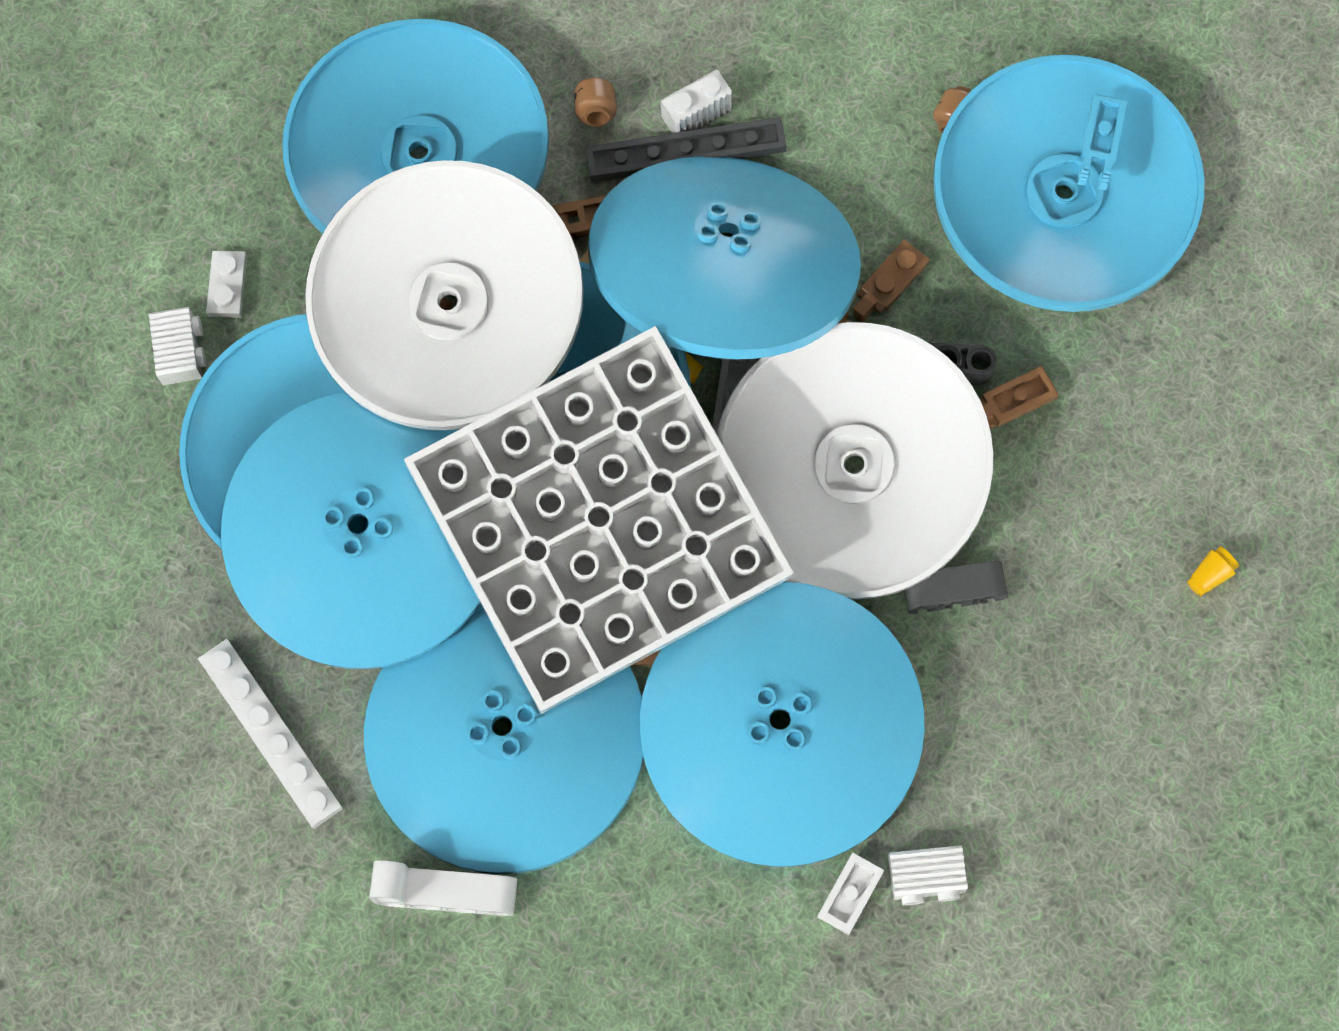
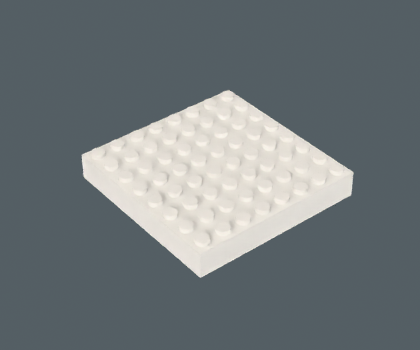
M656 326L404 459L410 474L541 714L787 581L794 574Z

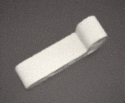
M374 861L369 899L377 905L514 916L518 879L502 875L408 868L406 864L399 862Z

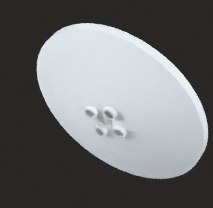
M446 160L425 162L399 169L375 180L352 197L334 216L319 240L310 263L306 285V315L314 346L323 364L340 387L361 406L391 422L425 430L462 429L547 384L565 361L579 328L583 309V277L576 248L564 222L554 208L528 184L513 175L479 163ZM444 296H456L458 298L457 305L451 310L441 309L439 305Z
M859 322L838 323L821 338L802 348L776 356L760 358L748 370L731 394L722 413L717 430V437L794 573L785 582L810 584L826 588L851 600L871 599L895 594L922 582L942 569L957 555L974 532L986 507L993 476L992 437L987 416L971 383L961 370L937 348L917 336L885 325ZM851 456H860L864 460V468L857 474L849 473L845 469V462Z

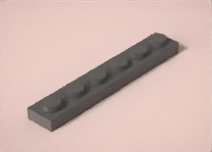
M781 117L586 146L590 179L591 182L631 176L649 166L678 158L702 156L744 159L786 152L787 146Z

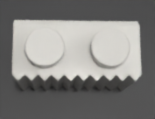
M716 69L660 100L661 117L672 133L696 130L698 127H703L704 124H709L710 120L714 121L715 117L720 118L721 114L725 115L726 111L731 112L732 90Z
M190 307L149 313L155 372L162 385L201 379V367H206L207 361L204 348L198 347L197 336L203 335L200 317L194 316Z
M962 845L891 852L888 855L893 900L902 899V905L924 903L923 897L938 896L939 902L954 901L960 899L959 894L965 893L968 889Z

